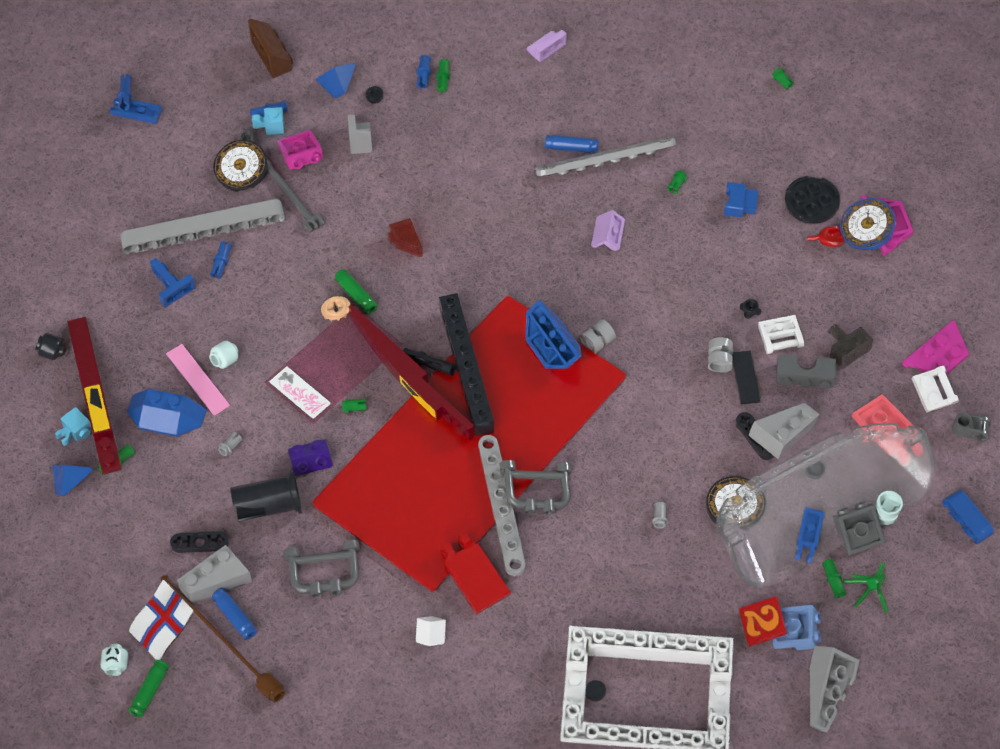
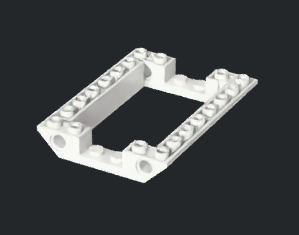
M569 626L560 742L651 749H729V704L733 638ZM588 656L710 665L707 732L583 722Z

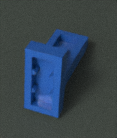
M157 258L150 261L152 272L167 288L159 293L160 302L164 308L196 288L194 278L190 274L178 281L174 274L171 275L168 272L169 270L164 262L160 263Z

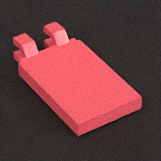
M883 394L852 413V417L889 456H896L903 466L910 463L909 458L911 454L906 450L909 446L918 456L925 453L924 448L926 444L919 438L920 431Z

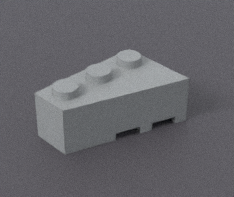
M806 403L754 421L749 436L779 459L814 428L819 414Z
M226 545L177 580L180 591L192 604L212 597L213 593L220 588L229 591L234 589V587L252 582L248 569Z

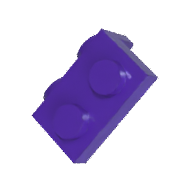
M315 440L309 444L295 445L292 448H288L295 476L332 467L326 440Z

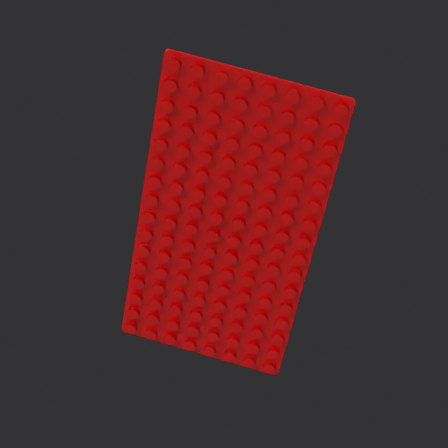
M506 296L470 334L494 419V433L473 436L469 440L464 435L461 436L455 426L451 423L448 424L443 417L436 420L411 396L312 502L316 509L431 592H434L450 575L444 567L446 558L440 551L441 546L449 542L455 553L463 550L457 541L459 535L466 532L472 544L476 543L477 545L495 525L479 452V440L486 435L495 437L498 441L502 461H514L517 471H543L626 379V374L579 342L581 357L568 369L545 368L526 341V312L529 309L510 296ZM451 354L445 361L455 364ZM436 370L428 378V384L471 422L457 370L453 376ZM491 442L483 444V447L486 449L494 446ZM513 478L515 498L518 499L535 479Z

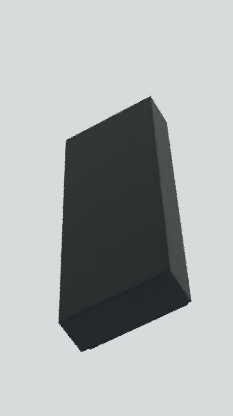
M751 351L733 352V367L740 405L760 403Z

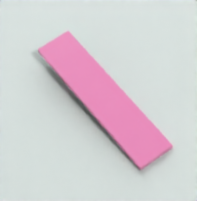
M183 344L166 353L214 416L230 406Z

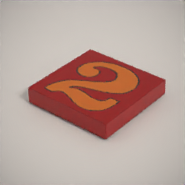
M777 596L739 608L749 647L788 634Z

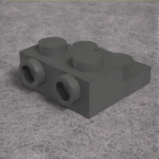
M866 501L855 504L856 508L851 510L849 508L840 509L837 511V515L833 516L838 535L842 537L847 555H852L885 543L875 505L867 504Z

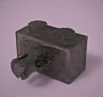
M834 324L828 330V333L838 341L831 347L830 358L836 359V364L841 370L871 351L873 338L862 327H859L850 334H846L838 324Z

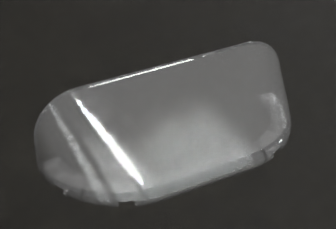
M881 423L855 427L854 433L843 436L839 432L826 437L738 487L735 490L737 495L732 499L727 498L722 504L717 515L716 524L719 535L739 576L752 586L768 587L809 565L806 560L809 548L802 547L801 558L799 561L794 560L805 507L825 512L818 545L813 555L812 562L844 545L842 537L838 535L833 516L837 515L838 510L843 508L854 509L856 508L855 504L864 501L867 504L875 505L879 495L885 491H893L901 496L903 506L900 512L918 503L928 491L934 475V459L925 430L911 425L907 426L906 429L899 428L897 423Z

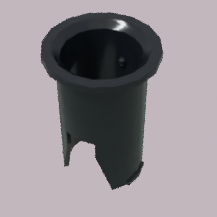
M293 469L290 470L287 476L230 488L233 507H236L238 522L289 511H296L302 514L300 496Z

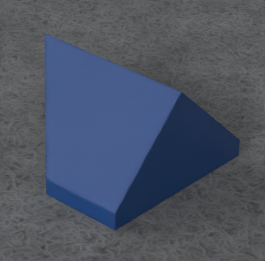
M351 63L334 67L316 78V80L334 98H338L346 93L356 65Z
M52 465L55 493L58 496H65L93 471L92 468Z

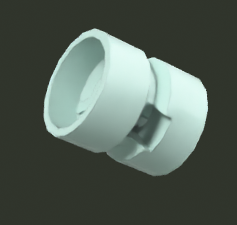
M882 492L876 501L875 509L881 525H891L897 520L903 506V501L896 492Z

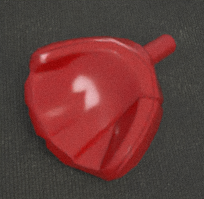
M837 226L825 227L819 232V235L807 237V241L819 240L821 244L829 247H838L844 243L842 233Z

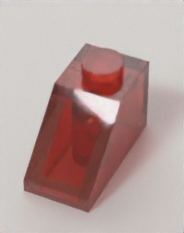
M410 218L389 224L390 232L387 233L389 242L394 243L396 249L417 257H423L422 245Z

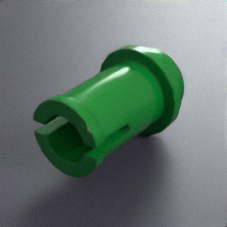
M777 68L772 73L773 80H777L785 90H788V87L791 88L794 85V81L784 73V69Z
M681 170L673 174L674 178L667 186L669 192L674 187L672 193L677 194L681 185L687 181V174Z
M346 398L342 401V411L347 414L351 411H366L365 398L348 400Z

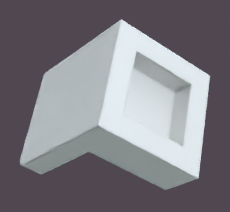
M434 616L417 618L416 642L427 646L444 644L446 620Z

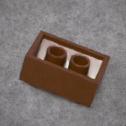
M249 19L248 25L251 42L272 78L292 71L291 64H293V59L290 54L285 52L284 43L282 41L279 42L276 30H272L269 23Z

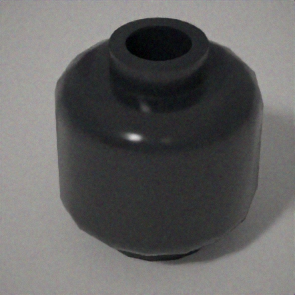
M45 333L43 336L40 335L35 350H38L39 356L55 360L58 355L62 356L65 345H62L61 337Z

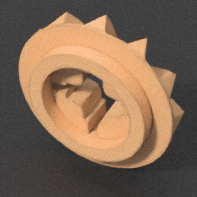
M331 297L322 304L321 313L325 320L329 319L333 322L337 319L340 321V318H346L347 314H349L348 306L351 304L345 297ZM335 306H337L338 312H335V311H334V310H335Z

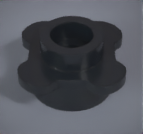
M748 299L740 304L739 308L743 310L744 317L747 319L761 314V309L758 308L759 305L756 300Z

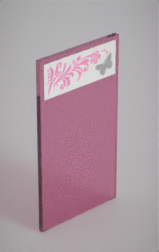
M353 305L360 313H362L370 322H372L399 348L403 346V344L400 341H398L389 332H387L384 328L377 324L373 319H371L368 315L361 311L357 306ZM347 314L346 318L342 317L340 321L335 320L267 379L265 383L305 416L310 423L314 424L383 362L364 339L350 318V314Z

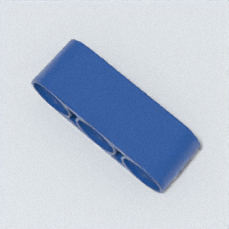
M958 490L942 500L943 506L947 507L950 515L956 522L962 525L961 528L968 537H972L974 544H978L994 534L989 521L962 490Z

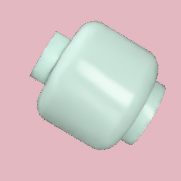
M222 341L211 348L210 361L215 367L227 368L238 359V348L229 341Z

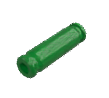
M346 269L339 270L335 274V280L339 282V285L366 314L375 312L377 303L348 274Z
M162 660L154 661V665L150 668L132 701V706L128 709L129 713L138 718L144 716V712L149 707L163 681L166 671L169 670V665Z

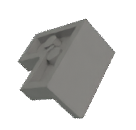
M348 115L351 154L373 152L370 123H356L355 115Z

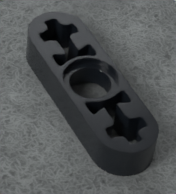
M747 412L738 414L736 426L761 459H772L774 456L767 451L763 452L764 447L749 436L752 425L756 421L755 418ZM742 419L748 420V426L746 423H741Z
M224 532L178 533L171 537L170 545L176 553L215 552L225 545L228 547L229 541ZM208 538L211 539V546H209ZM218 538H222L220 545H217ZM188 539H190V544H191V546H189V547H188ZM197 539L205 540L204 545L200 547L195 546L194 542ZM178 540H182L181 546L178 547L176 543H178Z

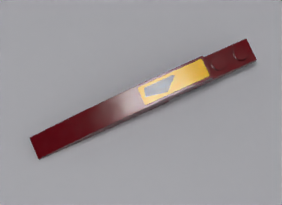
M352 304L349 305L350 318L364 339L413 398L436 420L443 417L448 424L451 423L455 426L461 436L464 435L469 440L475 436L474 425L428 384L427 372Z
M86 317L67 321L102 474L120 471L122 468Z

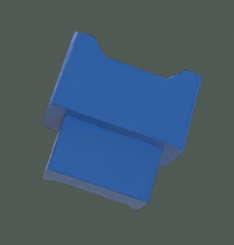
M727 182L726 194L729 196V201L725 203L724 216L742 217L743 213L756 214L758 190L745 189L746 184Z

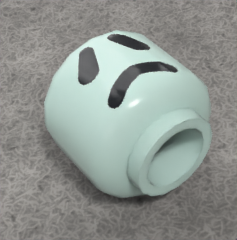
M111 644L102 650L100 667L107 675H120L127 669L128 652L119 644Z

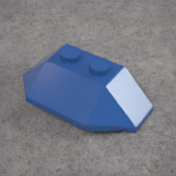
M541 300L537 301L526 312V341L545 368L568 369L581 357L580 345L562 320Z
M147 389L132 395L127 413L140 430L177 437L200 428L207 409L187 396Z

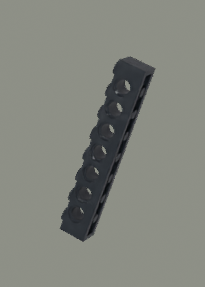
M458 293L439 297V310L470 420L474 425L475 436L494 433L493 415Z

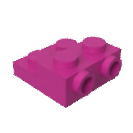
M311 130L277 140L278 148L289 170L300 169L303 165L310 163L316 164L324 159L321 146Z

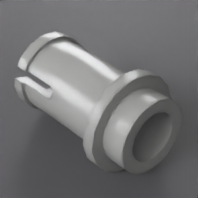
M233 432L224 442L219 444L218 451L223 456L231 455L232 450L242 441L240 435L235 437L237 435L236 432Z
M656 502L654 504L652 524H654L655 528H664L668 523L666 519L667 505L664 502Z

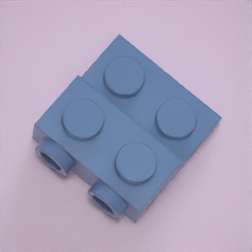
M813 605L781 608L788 634L773 639V647L775 649L795 647L797 650L814 649L817 643L821 642V634L817 630V624L821 623L820 612H817Z

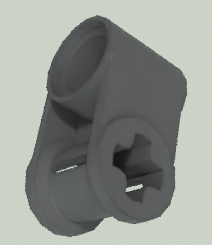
M959 413L956 415L952 425V431L957 436L987 441L989 439L988 427L991 425V420L985 416Z

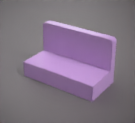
M563 30L558 33L550 31L527 47V51L541 62L566 44L567 34Z
M614 210L597 216L591 246L596 248L605 244L614 251L619 250L625 219Z

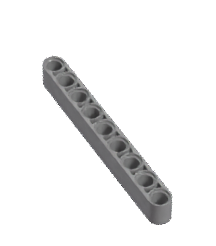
M272 199L126 230L120 234V240L125 254L130 252L137 253L147 251L149 248L156 249L166 247L168 244L184 243L186 240L194 241L205 236L213 237L224 232L227 234L236 232L238 229L244 228L246 230L255 228L257 225L264 226L274 224L276 221L282 222L285 219L281 201Z

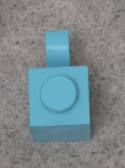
M282 107L264 108V117L252 115L253 128L265 127L266 135L284 134Z
M75 407L60 418L63 429L55 433L57 439L65 436L61 440L65 446L71 441V436L78 442L81 439H86L91 434L92 429L90 421Z

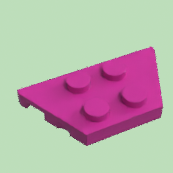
M861 195L860 200L867 199V195ZM878 197V199L886 202L892 208L896 216L893 236L885 245L880 247L882 255L886 256L911 237L914 230L902 201Z
M952 320L906 358L902 365L907 368L910 366L919 369L923 373L940 366H945L946 375L949 374L969 356L956 322Z

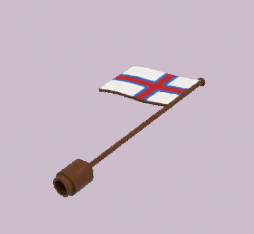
M161 576V584L154 596L136 616L129 629V632L155 660H162L165 652L184 630L194 612L258 677L256 679V688L269 701L273 703L280 701L286 693L284 686L270 672L260 674L167 579L168 576Z

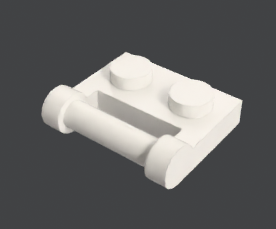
M795 315L758 323L767 354L796 346L798 348L804 347L803 336ZM795 336V339L771 343V340Z
M940 366L934 370L912 377L926 413L959 402L958 396L954 394L946 376L945 366ZM936 376L939 377L947 395L945 400H943L934 377Z

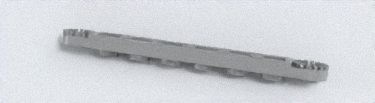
M674 136L667 137V139L664 137L658 140L654 139L551 163V165L547 164L545 167L542 165L536 167L537 176L554 173L561 175L569 173V170L575 168L577 171L584 170L588 165L601 166L604 165V162L610 160L611 162H619L621 158L627 156L628 158H636L640 153L653 154L658 149L676 145V139Z
M486 435L479 440V452L503 561L508 574L519 576L525 570V559L513 507L506 497L504 473L500 472L499 463L502 462L497 439L491 435ZM491 442L494 446L486 449L483 447V444ZM518 562L521 564V567L519 569H512L510 563Z

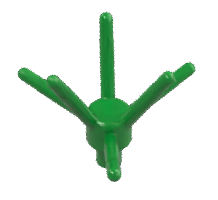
M881 562L877 574L872 576L852 574V578L857 579L843 580L844 583H867L868 589L854 604L855 608L859 606L872 590H877L884 612H888L881 589L886 578L885 574L882 573L885 565L884 562Z

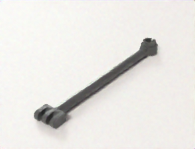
M244 130L245 139L254 142L253 133L249 130ZM242 132L239 134V140H244ZM267 159V171L306 219L302 221V225L308 233L312 232L310 225L315 230L319 228L316 223L317 221L321 226L325 225L318 213L313 216L309 213Z

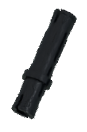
M408 348L403 349L420 367L425 366L453 376L456 372L455 364L428 356L422 351L416 352Z

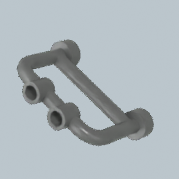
M505 460L499 463L500 472L504 473L507 500L514 507L524 508V513L526 514L535 513L536 509H543L544 514H553L555 509H561L568 505L570 501L568 474L572 472L571 463L561 462L556 464V472L517 471L515 462L512 460ZM513 478L561 480L562 500H518L514 496Z
M345 541L343 543L344 551L300 556V550L297 547L286 548L284 550V559L289 561L292 587L300 593H310L312 598L321 597L323 595L322 591L329 590L331 595L342 594V589L352 587L358 580L359 572L356 552L360 551L359 541ZM349 558L351 576L348 580L341 581L335 579L328 583L313 582L310 585H301L299 583L297 565Z

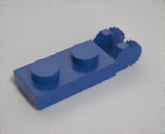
M115 98L113 104L117 107H111L109 110L111 115L157 124L162 112V106L131 100L129 102L130 108L126 111L124 107V111H120L118 108V98Z
M805 507L794 560L799 561L802 555V547L809 548L806 558L807 563H812L825 512Z

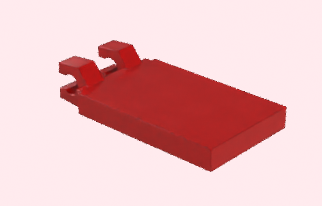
M464 532L457 539L463 550L455 553L451 544L447 542L441 546L440 551L446 558L444 567L477 615L509 596L511 592L479 544H472L471 539Z

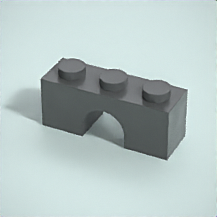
M778 355L776 383H780L783 386H790L791 384L800 385L805 388L810 386H819L822 389L834 387L836 359L817 357L815 367L805 370L798 365L797 356Z

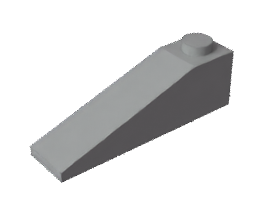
M815 646L810 663V726L825 733L828 732L837 715L836 705L838 701H844L846 698V694L843 692L847 684L852 686L855 681L860 661L834 647Z

